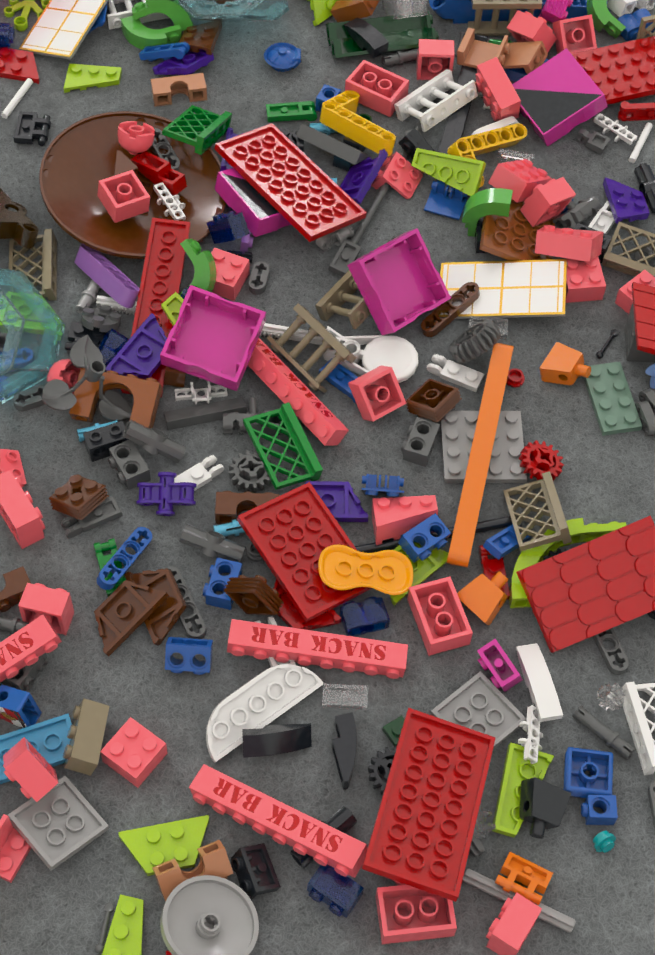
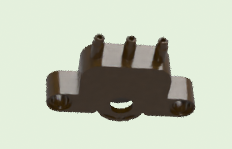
M0 188V239H14L24 248H33L39 228L26 216V208L17 202L11 201L8 195ZM10 207L17 210V212L10 211L8 209Z

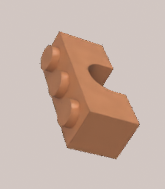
M203 73L151 79V90L155 107L172 105V97L178 93L186 94L190 102L207 100V87Z
M220 840L197 849L200 862L192 871L181 870L175 858L152 867L165 902L173 889L187 879L202 875H212L226 879L229 875L233 874L225 847Z

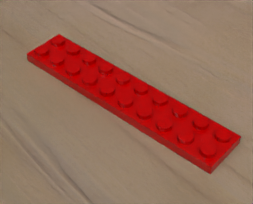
M152 218L131 337L152 313L168 338L173 325L163 311L161 304L175 292L180 293L186 252L180 243L189 239L190 222ZM163 364L150 377L156 379L161 384L162 393L160 398H162L166 370V366ZM121 389L122 393L131 394L128 391Z

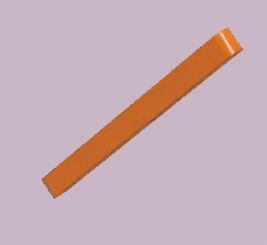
M501 343L493 345L448 553V564L468 568L514 348L511 345Z

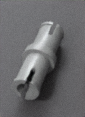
M93 280L90 281L87 289L81 293V299L75 306V311L78 310L77 313L82 315L84 308H89L95 302L96 295L101 289Z

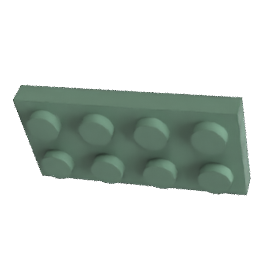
M620 361L591 365L590 376L588 378L583 377L602 436L641 430L642 423Z

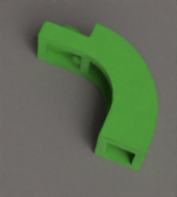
M146 0L145 3L139 2L132 7V14L135 20L152 13H163L171 18L174 25L179 24L181 31L186 30L189 26H193L189 11L179 0Z
M587 0V14H592L594 28L598 32L604 28L609 35L617 38L626 27L609 12L607 0Z
M133 16L121 19L122 32L126 40L141 50L146 46L178 43L182 37L179 24L162 29H150L145 27L140 19L135 20Z
M491 188L472 195L465 204L462 223H465V228H468L467 236L475 237L477 222L484 216L499 215L508 217L513 190Z
M184 240L180 245L191 259L195 271L190 285L212 292L216 282V265L209 250L201 252V246L196 240ZM190 285L179 293V295L183 299L185 298Z

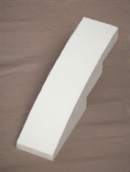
M538 644L516 646L525 685L529 689L533 705L536 706L539 721L562 719L563 712Z

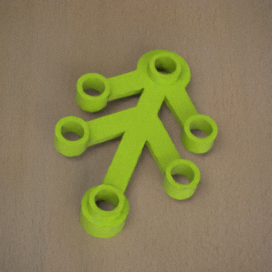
M9 0V4L12 6L4 8V15L6 17H13L16 11L23 9L21 16L14 18V27L21 32L28 28L27 19L31 9L37 14V18L43 12L35 0H24L22 2H19V0ZM39 0L43 9H45L50 0Z

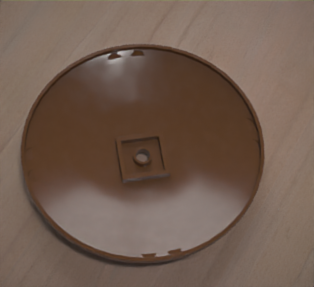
M132 111L107 112L84 118L64 129L45 151L39 174V185L43 202L55 222L80 243L94 250L117 257L145 259L152 218L174 220L169 213L167 217L164 215L165 210L168 209L166 205H163L162 202L161 205L157 204L159 197L153 189L155 184L138 170L137 177L150 195L149 211L114 223L97 196L99 180L114 176L117 150L121 151L129 159L136 156L124 150L118 142L117 134L120 123L137 121V125L143 126V123H146L153 128L163 131L172 120L153 114ZM165 136L180 160L178 172L185 174L187 187L177 195L180 196L179 201L185 204V208L182 210L186 216L184 221L191 223L189 239L196 240L199 243L214 230L225 210L226 202L215 190L221 163L211 148H208L200 155L194 153L195 146ZM151 148L146 151L154 155ZM166 149L158 150L161 154L168 153Z

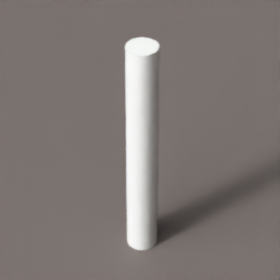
M27 78L1 113L3 118L7 119L33 84L32 79Z
M646 123L628 159L629 162H636L653 127L651 123Z

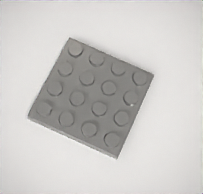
M449 411L440 421L444 483H464L479 411ZM500 411L485 483L527 482V473H523L525 467H520L522 461L519 460L520 452L524 448L521 411Z

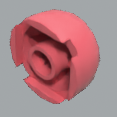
M137 121L122 122L118 126V142L124 150L132 155H137L147 151L152 146L155 129L146 123H143V126L137 125Z
M61 359L51 366L47 375V382L54 379L62 380L71 389L77 383L81 368L75 367L70 359Z

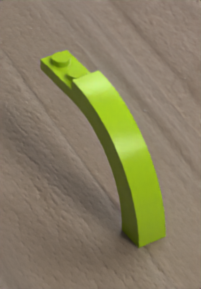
M583 518L567 520L571 543L563 544V540L522 551L511 577L509 587L510 608L531 607L516 573L517 571L543 561L544 556H548L550 550L554 552L557 548L566 545L591 541L626 526V522L619 523L613 521L607 524L590 523L584 525ZM547 529V531L543 535L548 536L555 534L556 532Z

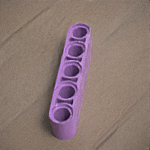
M80 244L74 263L118 304L126 308H133L140 288L99 251Z

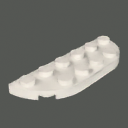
M282 664L266 669L227 696L213 710L207 724L206 743L213 762H217L243 743L242 729L264 728L265 725L271 723L324 684L323 681L305 667Z

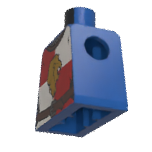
M1 685L0 719L20 728L36 724L42 712L32 695L23 690Z

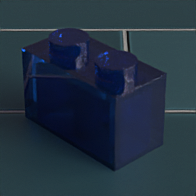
M229 211L224 214L219 213L212 216L213 220L207 222L214 244L234 241L250 234L242 212L234 213V211Z
M327 864L326 866L320 865L308 882L307 891L309 896L316 902L320 903L323 901L329 905L328 909L333 914L339 917L343 915L347 918L362 897L364 887L348 876L345 877L338 874L334 867Z

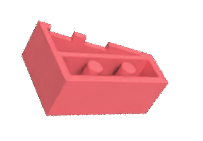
M544 225V227L537 230L535 253L591 262L601 254L604 232L555 228L552 225Z
M435 495L372 498V522L376 546L382 544L383 540L390 538L394 540L400 539L401 535L436 513L438 516Z

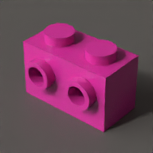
M496 639L477 650L481 657L478 659V662L485 671L487 669L491 671L493 676L490 679L497 689L501 687L506 692L523 680Z

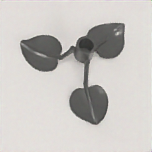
M89 335L80 338L71 348L69 357L75 367H85L84 376L71 389L62 380L54 379L49 381L43 388L42 401L54 410H69L77 402L72 392L85 380L89 382L99 381V398L101 401L98 404V409L101 415L110 421H121L130 418L132 408L121 394L108 390L103 395V381L105 377L102 375L106 370L103 356Z

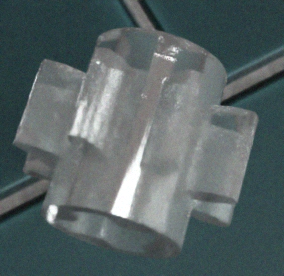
M608 682L598 689L596 699L600 701L599 705L604 710L610 708L614 711L623 705L626 695L622 692L623 688L617 683L612 685Z

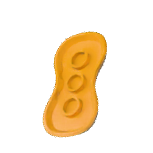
M331 545L326 547L319 557L318 569L322 581L327 586L336 590L370 587L385 594L400 595L407 592L409 587L412 586L413 567L411 561L406 555L396 550L364 553L344 545Z

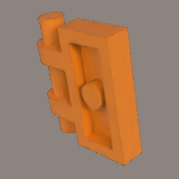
M509 852L500 871L501 874L508 878L498 874L495 884L503 887L502 890L508 893L511 891L516 894L517 892L529 901L539 905L543 896L534 891L544 895L553 872ZM514 881H517V882H519V883H521V884L527 886L528 888H525V887H523V886H521V885L515 883Z

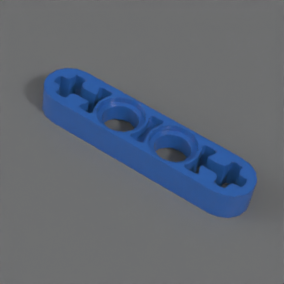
M138 527L102 568L97 577V584L100 588L104 590L112 589L148 547L152 540V533L148 528ZM144 536L145 538L138 544L136 542L138 538ZM127 547L133 548V549L135 550L136 554H135V555H130V554H128V553L126 552L125 548H127ZM114 561L122 562L124 568H117L114 565ZM111 572L113 574L111 579L106 581L104 578Z

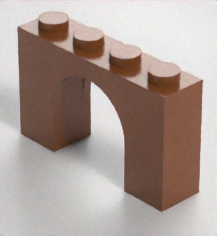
M337 0L330 12L337 22L352 21L357 17L361 19L371 16L380 0Z
M85 368L80 369L77 382L84 376ZM111 370L104 372L102 375L105 377L103 381V394L112 389H123L131 393L134 398V404L130 420L142 424L149 429L153 428L162 393L161 384L153 378L143 380L138 379L139 377L132 374L122 376ZM85 380L74 392L77 402L70 409L69 414L72 419L92 423L97 403L100 399L99 381L89 382Z

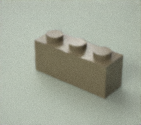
M83 698L80 705L74 707L71 719H74V725L70 726L67 735L70 743L66 745L63 753V758L66 759L64 768L92 775L99 762L110 706Z

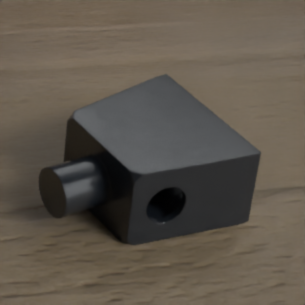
M535 777L521 782L519 816L522 820L532 823L530 836L542 839L544 838L545 829L556 828L561 824L571 796L570 792Z

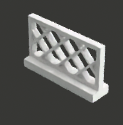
M626 682L618 693L644 775H650L655 772V740L651 735L653 730L655 731V722L653 723L646 718L645 711L649 710L655 715V708L650 705L653 698L655 699V691H653L655 690V683L635 685L634 682ZM638 691H644L651 696L648 702L639 697Z

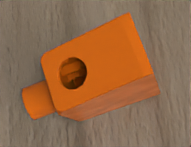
M559 342L555 343L540 366L541 379L548 383L573 385L578 376L588 378L591 373V367L584 364L582 352Z
M500 571L491 580L482 573L457 594L461 602L484 623L490 625L508 598L501 588L509 579Z

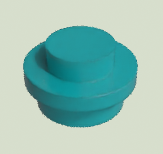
M607 830L598 833L593 839L595 850L597 852L603 851L604 853L610 851L615 845L616 837Z

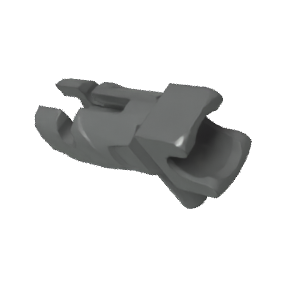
M595 196L579 200L578 204L573 203L571 200L567 205L568 211L555 217L553 223L561 222L563 228L574 229L577 223L581 224L590 218L593 213H597L602 208L601 204Z
M249 398V412L247 414L239 412L223 414V434H233L235 429L239 431V434L248 433L243 424V419L259 415L257 414V398ZM278 416L269 419L268 422L279 426L277 423ZM257 422L251 423L253 429L261 432L262 424ZM267 426L263 433L270 436H275L277 432Z

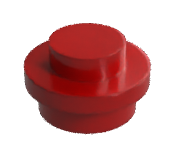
M517 368L510 369L506 384L510 387L522 386L525 380L523 372Z

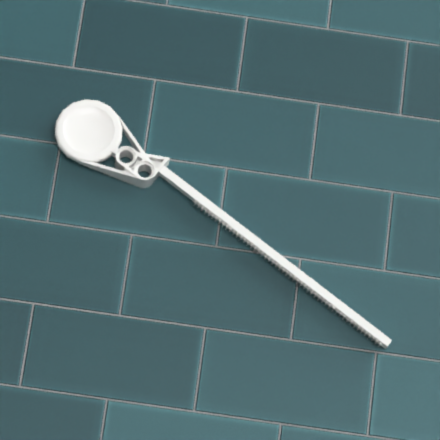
M97 295V307L100 308L101 305H108L115 312L119 311L120 313L122 311V314L124 312L126 314L129 313V315L131 313L135 314L136 301L133 308H126L118 304L112 297ZM265 323L260 337L263 335L264 337L271 336L274 339H279L289 327ZM327 326V329L357 357L352 364L347 360L339 363L349 371L364 375L381 365L393 368L398 383L406 381L414 375L419 364L418 353L414 345L406 339L394 335L342 336ZM298 329L289 340L301 341L310 330ZM320 335L318 337L315 336L310 343L321 345L323 338ZM367 344L364 350L360 349V345ZM333 347L331 349L328 348L323 354L324 359L329 361L334 358L336 350ZM359 360H362L363 367L357 364Z

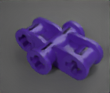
M158 472L160 483H137L139 499L136 501V504L141 506L158 505V511H156L158 516H175L173 505H196V501H194V488L197 487V484L191 482L174 483L177 473Z

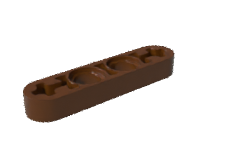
M474 282L464 284L450 296L451 299L441 304L421 322L423 335L426 337L436 336L474 303L480 296L478 284ZM455 301L462 302L460 306L452 305ZM441 313L449 314L446 318L439 317Z

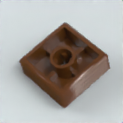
M428 379L406 400L408 412L433 422H440L462 399L458 391L459 388Z
M77 474L71 476L69 481L62 487L57 488L55 493L49 497V500H51L50 503H52L53 510L83 520L109 495H107L106 485Z
M239 575V577L229 578L230 581H227L228 584L225 585L224 592L246 614L278 615L277 611H280L279 608L282 607L283 600L278 596V591L268 586L267 580L263 576L246 577Z

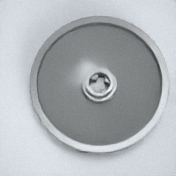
M202 875L187 879L173 889L163 906L160 928L164 943L172 955H249L258 938L259 920L253 902L239 886L225 878Z

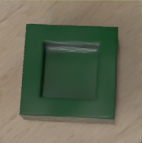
M402 715L383 726L382 729L394 747H397L404 718Z

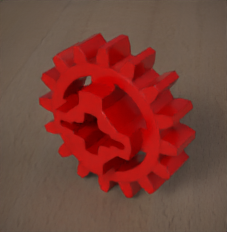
M535 440L533 444L529 442L520 452L519 460L522 461L520 467H525L523 473H530V479L536 477L537 480L543 479L542 473L550 471L554 481L562 472L561 469L564 464L561 463L563 457L557 456L559 451H553V445L548 447L545 441L539 444Z

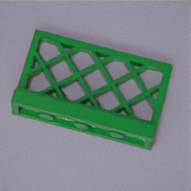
M192 105L166 126L162 131V135L195 146L194 153L202 155L227 132L228 127L230 128L232 113L225 111L222 115H218Z
M289 402L282 404L279 409L243 419V424L275 490L307 480L316 481L320 479L323 469ZM278 416L281 423L278 426L268 422L269 419ZM257 422L262 424L261 432L253 429L251 423ZM266 426L277 431L274 437L263 433ZM279 432L288 436V443L277 439ZM260 438L271 441L270 447L266 448L260 445ZM274 443L285 447L283 454L271 450ZM287 449L296 452V460L285 456ZM269 454L280 459L278 465L268 461L267 457ZM282 460L293 464L291 471L279 467ZM298 466L303 468L306 474L300 476L293 473V471ZM277 471L287 475V480L278 482L275 476Z

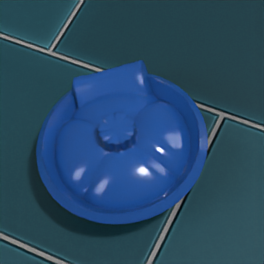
M275 43L265 50L264 59L274 70L285 72L292 68L295 69L301 63V50L289 43Z

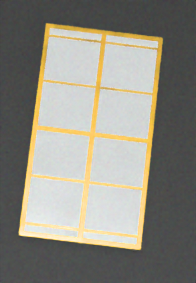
M50 0L19 50L71 60L108 0Z
M567 259L441 263L440 276L450 296L468 282L477 283L479 286V298L455 319L563 317L566 314ZM455 301L452 305L460 306L462 302ZM441 313L439 317L446 318L449 314Z

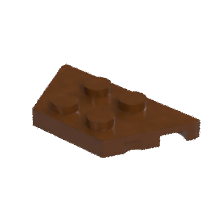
M222 20L187 27L183 32L180 42L188 43L192 52L198 53L200 52L199 49L206 50L207 55H212L222 29Z
M168 568L156 571L145 570L142 573L127 572L124 574L127 581L134 582L137 585L149 586L155 590H163L169 595L144 621L153 643L158 646L186 609V603L171 570Z
M125 580L94 611L96 621L99 624V635L102 637L104 644L103 652L110 656L169 595L163 590H155L149 586L137 585L134 582Z

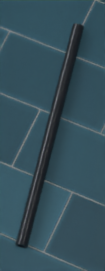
M511 516L477 522L475 533L509 527L513 524ZM454 527L448 528L451 532L449 538H452ZM430 532L432 536L438 537L437 533ZM400 539L384 540L382 544L377 546L376 542L355 546L357 551L364 553L393 550L399 546L398 542Z

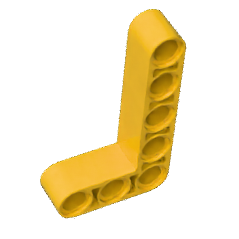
M347 90L322 103L319 120L322 124L379 154L380 150L385 149L388 156L392 155L396 136L355 114L358 107L359 93Z
M517 123L463 137L449 146L447 153L476 160L475 156L516 145L527 136V129L523 124ZM483 176L479 188H481L484 185Z

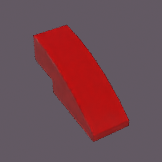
M145 151L138 153L130 159L138 167V170L156 185L163 182L173 196L187 187L185 174L171 169L170 162Z

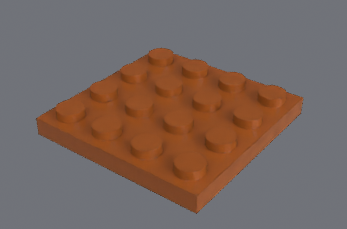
M511 199L508 217L499 215L483 217L480 250L509 261L552 259V256L535 253L537 230L544 227V225L555 226V223L551 219L532 227L520 211L525 204L524 201L517 203Z

